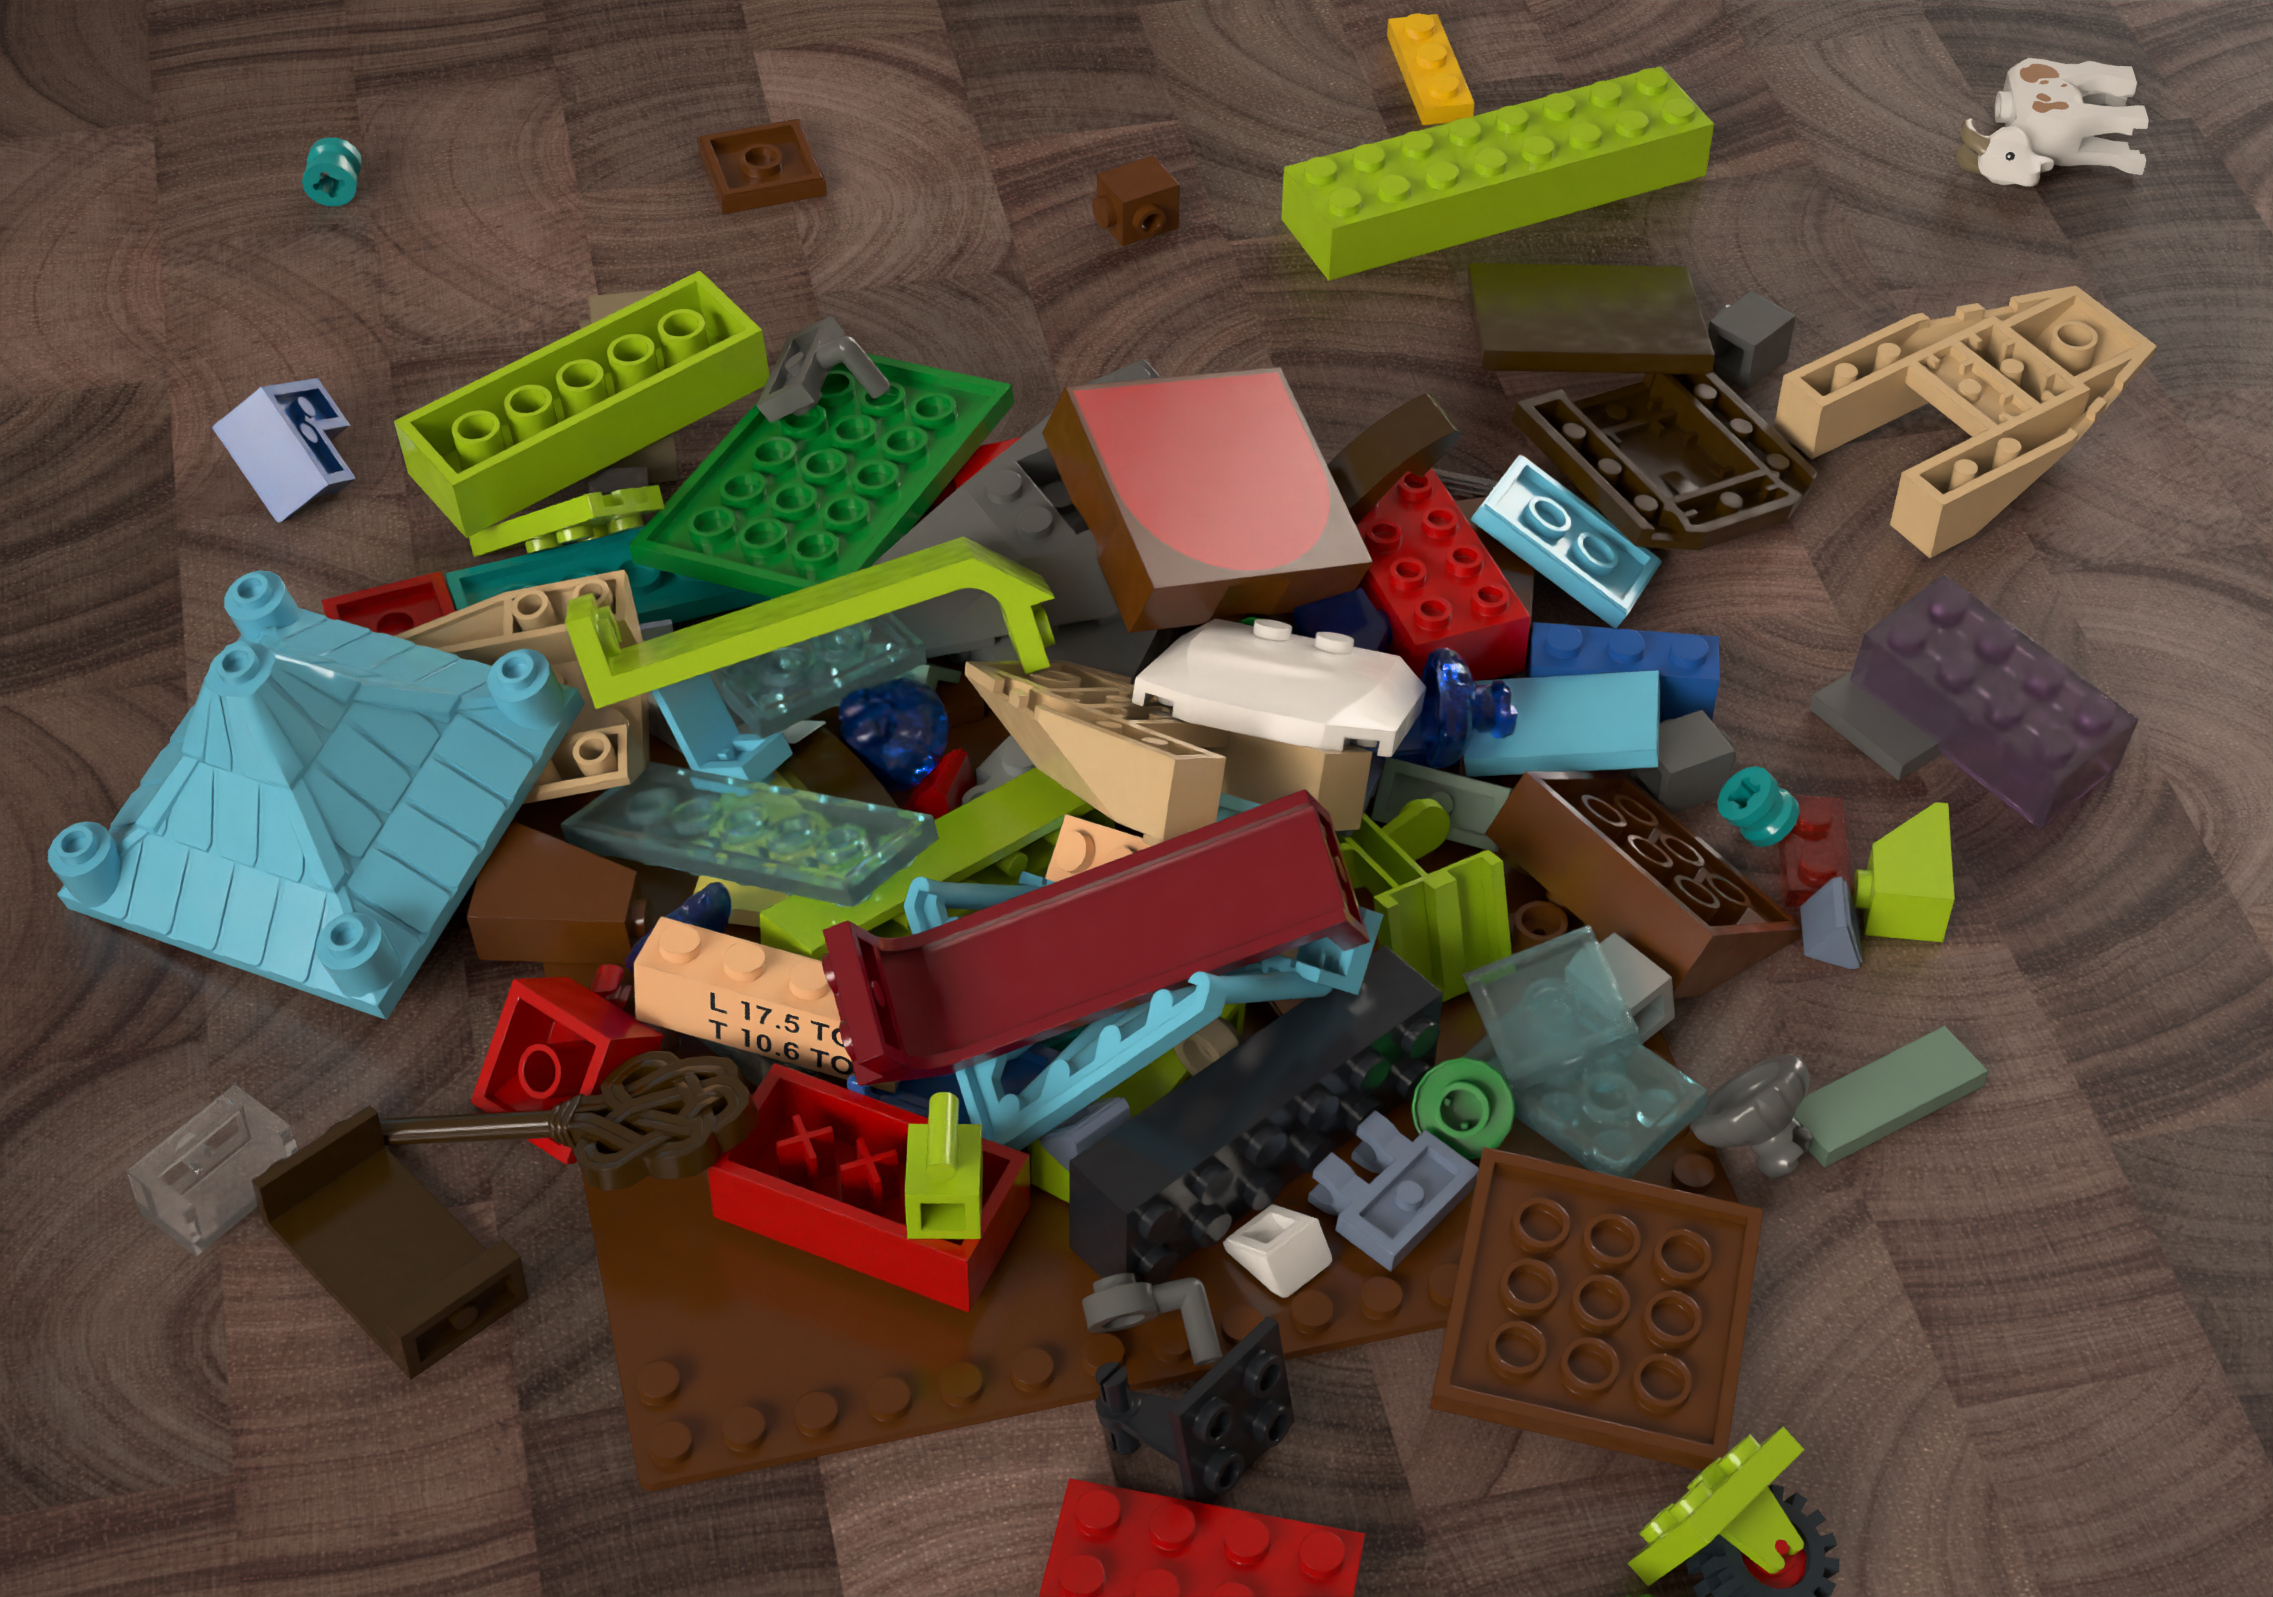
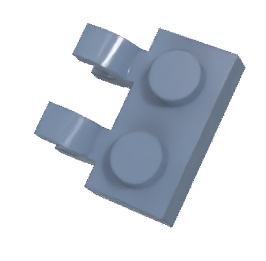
M1374 1111L1357 1128L1356 1135L1363 1141L1353 1150L1351 1159L1370 1172L1381 1174L1368 1184L1358 1177L1342 1159L1331 1152L1313 1171V1178L1319 1184L1309 1193L1308 1201L1326 1214L1338 1215L1335 1231L1391 1272L1475 1188L1479 1168L1427 1130H1424L1413 1142L1399 1133L1388 1119Z

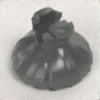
M1791 1053L1770 1057L1756 1063L1731 1078L1714 1091L1713 1095L1708 1096L1703 1101L1698 1111L1691 1118V1130L1700 1141L1710 1146L1719 1148L1750 1146L1753 1152L1758 1155V1168L1763 1175H1767L1772 1179L1793 1172L1799 1164L1797 1159L1809 1150L1811 1140H1813V1134L1808 1127H1801L1794 1117L1796 1110L1809 1089L1810 1080L1807 1065L1801 1057Z

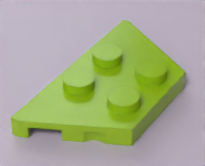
M659 485L620 489L608 495H602V492L589 493L490 526L469 537L473 556L477 557L523 546L526 547L527 554L562 547L564 543L574 541L578 543L644 527L643 515L665 509Z

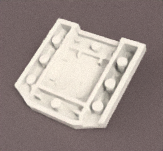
M1215 618L1181 636L1136 676L1132 703L1144 706L1154 696H1158L1157 702L1173 706L1172 717L1189 723L1324 750L1342 751L1343 745L1350 744V742L1363 747H1376L1377 741H1380L1377 756L1392 757L1422 712L1426 686L1400 656L1353 647L1354 639L1343 634L1318 632L1316 639L1291 634V625L1275 620L1257 619L1254 622V626Z

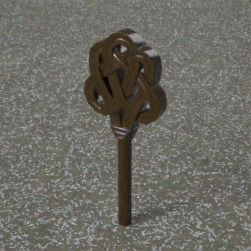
M649 1051L629 1058L614 1069L600 1086L602 1094L591 1096L578 1094L573 1098L556 1104L552 1110L384 1118L380 1121L385 1146L553 1138L555 1142L574 1150L573 1152L590 1186L603 1191L629 1188L647 1176L655 1179H677L698 1175L713 1166L721 1153L728 1152L748 1138L758 1125V1109L738 1066L729 1057L704 1056L681 1060L672 1052Z

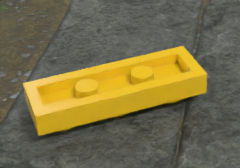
M1417 13L1407 17L1388 19L1387 37L1422 125L1450 123L1456 119L1472 117L1474 115L1475 103L1438 14L1426 15Z

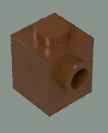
M1154 155L1098 173L1097 197L1093 199L1092 203L1095 219L1099 226L1107 229L1122 247L1179 228L1180 184Z

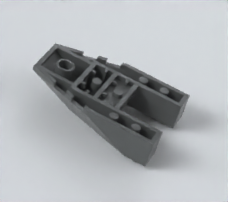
M1141 359L1092 380L1089 384L1161 377L1145 359ZM1051 414L962 484L872 564V566L964 536L1044 577L1055 598L1041 602L1040 605L1046 612L1053 635L1059 634V625L1094 619L1099 626H1103L1123 619L1098 563L1097 542L1085 519L1072 503L1042 434ZM975 588L955 590L884 614L918 660L996 645L995 637L1009 635L998 600L988 592Z

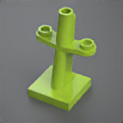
M1428 798L1415 799L1408 802L1401 809L1399 815L1383 828H1380L1364 813L1361 818L1360 830H1354L1352 835L1346 838L1337 832L1336 835L1353 889L1365 886L1373 895L1375 912L1384 914L1378 931L1379 949L1386 945L1443 993L1442 1002L1513 972L1503 860L1488 849L1427 874L1415 860L1435 850L1444 842L1449 833L1450 818L1437 801Z

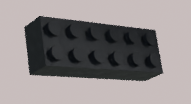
M1386 945L1372 953L1358 995L1333 988L1325 996L1305 999L1069 1161V1247L1101 1278L1121 1273H1134L1136 1282H1148L1156 1285L1164 1281L1181 1260L1200 1247L1208 1248L1213 1246L1226 1234L1230 1225L1253 1209L1262 1210L1269 1206L1278 1197L1282 1188L1303 1173H1313L1314 1169L1331 1152L1333 1153L1357 1136L1358 1126L1374 1111L1385 1116L1404 1101H1413L1417 1085L1426 1072L1435 1067L1437 1042L1441 1030L1439 1025L1443 993Z

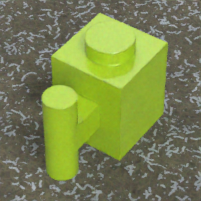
M939 1092L930 1097L928 1124H908L905 1181L907 1239H981L983 1188L982 1124H958L959 1100L954 1094L948 1092Z

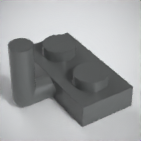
M829 316L786 338L757 403V407L770 423L791 413L796 416L806 413L820 400L822 396L820 390L828 372L833 366L842 362L872 398H877L884 394L890 387V382L855 339L847 335L844 336V330L832 316Z

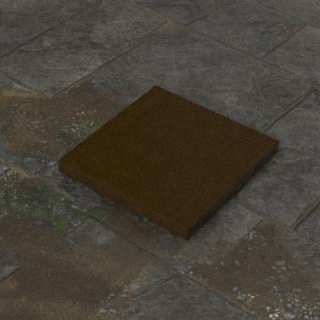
M1507 263L1468 264L1467 281L1482 369H1485V371L1708 375L1713 373L1714 351L1687 267Z

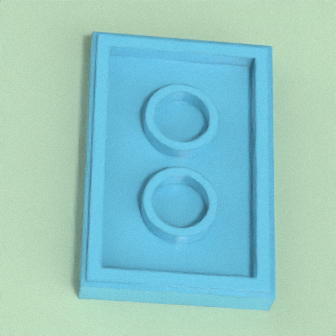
M1519 455L1470 519L1615 629L1628 615L1662 563L1660 558L1645 547H1636L1612 522L1523 455Z
M1659 670L1471 681L1464 751L1466 777L1524 774L1525 771H1598L1658 767L1660 721Z

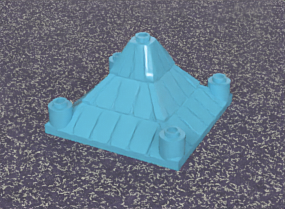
M262 570L247 573L238 578L228 588L224 597V608L241 636L237 642L227 645L214 658L204 678L195 705L190 708L170 737L169 744L159 753L141 779V785L130 795L111 823L110 830L108 831L99 823L85 821L73 824L62 830L53 840L48 850V862L54 873L64 884L57 895L70 910L387 1020L585 705V702L577 688L559 683L545 656L536 650L519 649L511 651L500 657L492 666L474 660H465L451 653L427 646H419L408 640L384 633H376L368 628L341 620L329 619L325 615L298 608L280 576L271 571Z

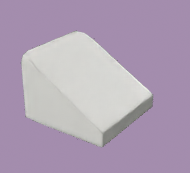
M1271 1204L1223 1242L1227 1253L1269 1290L1283 1298L1289 1297L1332 1262V1255L1318 1219Z

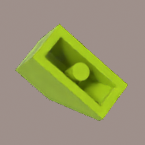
M1933 803L1873 843L1867 869H1856L1852 900L1855 908L1863 909L1865 936L1943 942L1955 900L1948 803Z

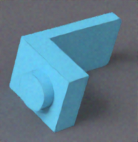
M709 672L651 691L702 791L739 789L741 793L757 791L769 784L775 777L773 771L793 755L782 732L740 734Z

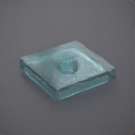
M1590 925L1463 974L1467 989L1513 1093L1642 1043L1639 1029Z

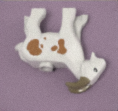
M2027 58L2017 63L2008 71L2003 91H1998L1995 100L1996 123H2005L2006 127L2000 128L1990 136H1984L1974 128L1973 119L1967 118L1961 124V138L1965 144H1962L1956 150V161L1959 167L1968 173L1984 176L1995 184H2018L2029 187L2037 185L2040 173L2052 170L2054 165L2113 166L2127 173L2143 175L2146 158L2144 154H2140L2139 150H2130L2128 142L2093 137L2094 135L2115 132L2132 136L2133 128H2148L2149 119L2145 106H2125L2127 97L2134 96L2137 85L2132 66H2113L2093 61L2080 64H2062L2034 58Z

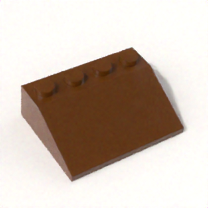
M1525 771L1485 832V835L1502 849L1500 855L1505 863L1514 870L1535 878L1547 889L1545 896L1550 903L1560 907L1566 914L1577 916L1593 930L1591 937L1597 945L1615 932L1672 977L1674 998L1702 996L1798 940L1802 935V925L1623 771Z

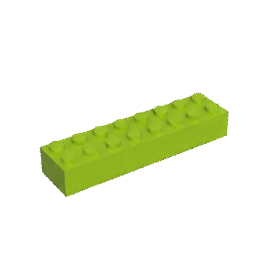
M1661 66L1643 69L1637 73L1607 81H1598L1581 88L1550 94L1525 103L1505 106L1495 111L1456 119L1450 123L1420 131H1411L1394 138L1371 144H1363L1353 149L1323 157H1314L1308 161L1285 166L1281 219L1327 280L1331 281L1706 176L1714 123Z

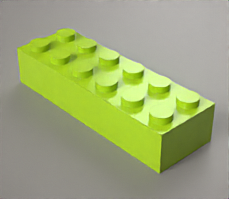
M698 271L395 420L394 424L408 474L457 529L468 538L764 387L770 374L763 331L707 276Z

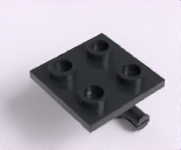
M1269 1317L1263 1319L1179 1400L1131 1390L1127 1379V1369L1124 1365L1120 1368V1363L1108 1362L1101 1365L1095 1375L1100 1390V1396L1096 1402L1097 1416L1100 1424L1108 1429L1111 1449L1113 1451L1117 1449V1454L1129 1455L1137 1451L1141 1446V1442L1173 1460L1179 1465L1185 1500L1211 1504L1219 1495H1225L1230 1492L1240 1480L1242 1473L1265 1450L1278 1445L1287 1435L1290 1426L1295 1422L1279 1324Z

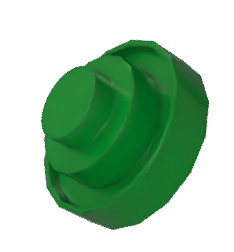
M1470 1057L1448 1059L1427 1071L1415 1089L1411 1107L1414 1125L1419 1135L1424 1130H1427L1467 1160L1481 1158L1483 1147L1492 1149L1499 1147L1512 1129L1516 1112L1513 1090L1502 1072L1486 1061Z

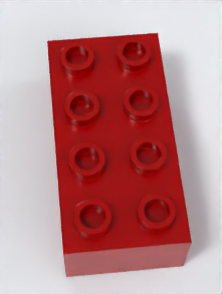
M1431 468L1422 478L1407 471L1356 525L1373 563L1353 592L1350 601L1363 622H1369L1372 627V636L1377 645L1383 646L1387 654L1400 656L1426 686L1425 696L1436 694V689L1443 687L1445 689L1448 688L1449 691L1471 685V681L1492 680L1525 671L1530 614L1434 469Z
M774 1063L752 1096L758 1109L757 1127L746 1140L728 1152L721 1153L715 1164L708 1168L713 1216L970 1313L1030 1208V1155L982 1138L981 1239H907L905 1181L908 1124H928V1118Z

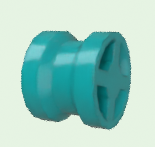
M323 138L316 141L310 147L307 166L302 178L303 189L308 197L325 206L347 204L354 198L357 189V178L362 167L361 154L355 146L346 140Z
M1758 766L1747 767L1734 774L1721 789L1717 800L1718 811L1729 824L1739 827V832L1751 845L1757 847H1767L1781 841L1796 824L1800 812L1797 800L1786 789L1778 787L1775 778L1765 768Z

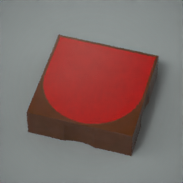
M1280 367L1065 386L1042 432L1070 499L1085 519L1097 542L1098 563L1129 633L1205 624L1215 618L1218 619L1235 614L1276 615L1345 606L1373 563Z

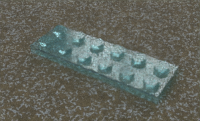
M650 762L649 767L632 784L608 789L560 824L566 843L584 850L597 852L602 856H616L643 862L649 866L658 865L686 871L696 876L704 875L728 880L742 886H756L783 892L789 896L797 895L834 903L839 907H854L868 900L876 888L898 871L913 864L920 853L939 839L933 815Z

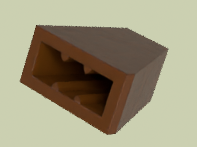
M512 820L478 874L467 920L479 960L634 965L641 938H648L652 932L653 905L651 899L642 897L637 871Z

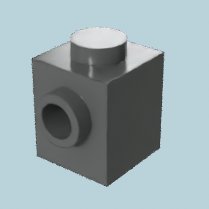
M1749 291L1732 305H1725L1709 322L1708 335L1714 351L1713 370L1746 390L1788 359L1796 315L1753 291Z
M1703 710L1677 719H1668L1659 724L1658 767L1631 769L1630 777L1668 811L1674 814L1719 797L1721 789L1731 777L1732 767L1736 760L1734 745L1730 737L1724 731L1718 730Z

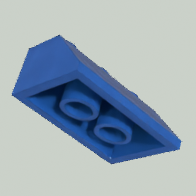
M1531 623L1527 645L1526 678L1659 670V724L1665 720L1677 719L1699 710H1703L1711 721L1713 720L1720 682L1719 636Z

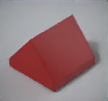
M962 748L954 749L922 771L902 810L908 822L924 826L963 805L962 798L964 794L976 786L968 753Z

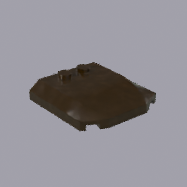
M1714 372L1709 373V375L1645 373L1642 382L1571 402L1568 399V395L1560 389L1518 401L1511 421L1636 547L1702 550L1787 522L1810 492L1818 474L1817 470Z

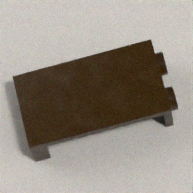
M371 1105L347 1120L335 1123L325 1134L291 1156L276 1161L263 1174L251 1181L263 1224L410 1380L529 1299L521 1256L504 1239L487 1250L386 1148L378 1112Z

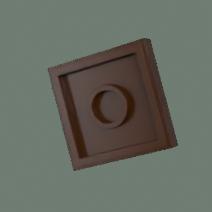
M800 119L697 137L698 153L722 214L827 195L825 177Z

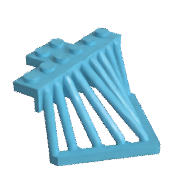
M1221 793L1216 822L1262 804ZM1022 871L1018 884L1024 886L940 882L919 876L912 881L909 887L904 909L913 935L959 919V917L949 918L946 909L983 910L1055 882ZM1360 907L1370 942L1344 952L1328 937H1324L1300 946L1296 959L1275 955L1220 976L1198 971L1188 981L1195 985L1174 991L1158 990L1149 1002L1091 1022L1019 1095H1005L1000 1079L1006 1061L1017 1058L1034 1044L955 1072L971 1124H982V1138L1020 1151L1221 1016L1225 1004L1322 997L1330 993L1333 988L1358 995L1384 914Z

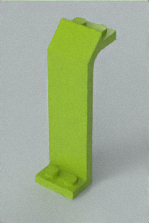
M964 536L623 649L619 648L618 643L622 642L610 606L599 609L593 592L570 599L565 620L568 634L596 709L963 588H975L986 591L998 600L1013 649L1025 674L1050 667L1044 648L1056 645L1046 612L1040 605L1041 602L1055 598L1044 577Z

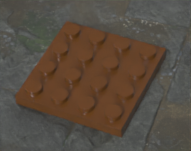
M1483 1147L1429 1408L1703 1471L1718 1457L1722 1459L1728 1452L1764 1209Z

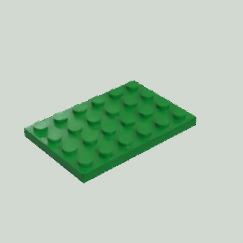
M866 353L890 382V387L884 394L877 398H872L843 362L832 367L825 378L820 390L822 396L818 403L802 415L796 416L791 413L770 423L758 409L756 403L664 504L665 509L659 510L629 543L633 563L771 598H778L869 568L913 528L1015 404L1012 384Z

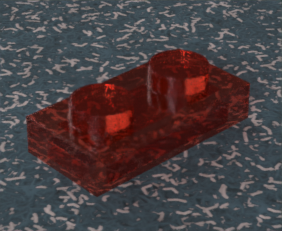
M1792 795L1799 804V816L1790 833L1778 842L1785 906L1800 907L1827 882L1837 877H1842L1843 881L1847 882L1851 897L1853 898L1854 889L1842 797Z

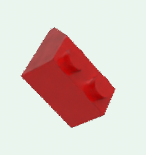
M568 976L513 979L470 1103L485 1113L552 1110L556 1104L573 1098L578 1094H584L585 1096L602 1094L601 1084L614 1069L631 1057L649 1051H659L664 1035L645 1023L636 1020L632 1015ZM553 1138L527 1139L565 1165L577 1162L574 1150L555 1142Z

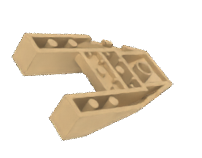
M2077 286L2011 297L2009 306L1985 310L1978 303L1958 306L1955 316L1930 320L1924 313L1913 314L1783 376L1774 429L1812 460L1930 403L1971 435L1972 438L1901 473L1890 525L1929 558H1932L1976 535L2065 455L2155 355L2157 346Z
M1048 660L1050 667L1029 674H1025L1020 661H966L965 676L1035 767L1115 822L1144 833L1143 842L1145 844L1154 846L1215 823L1221 793L1263 805L1306 789L1330 813L1335 831L1360 830L1372 751L1352 744H1344L1342 751L1324 750L1189 723L1172 717L1173 706L1157 702L1158 696H1154L1144 706L1132 703L1134 685H1131V677L1064 660Z

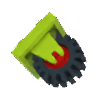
M1783 1426L1760 1444L1749 1434L1722 1459L1718 1457L1688 1484L1687 1488L1689 1491L1675 1504L1671 1503L1665 1507L1639 1532L1648 1544L1627 1564L1647 1586H1650L1687 1560L1688 1574L1702 1573L1704 1580L1693 1587L1697 1597H1704L1709 1593L1713 1597H1829L1832 1595L1836 1584L1828 1579L1839 1572L1840 1559L1825 1557V1553L1836 1547L1837 1542L1834 1533L1823 1536L1819 1535L1816 1527L1826 1521L1821 1512L1817 1509L1806 1516L1801 1510L1808 1499L1796 1492L1783 1501L1784 1487L1774 1484L1768 1486L1805 1450Z

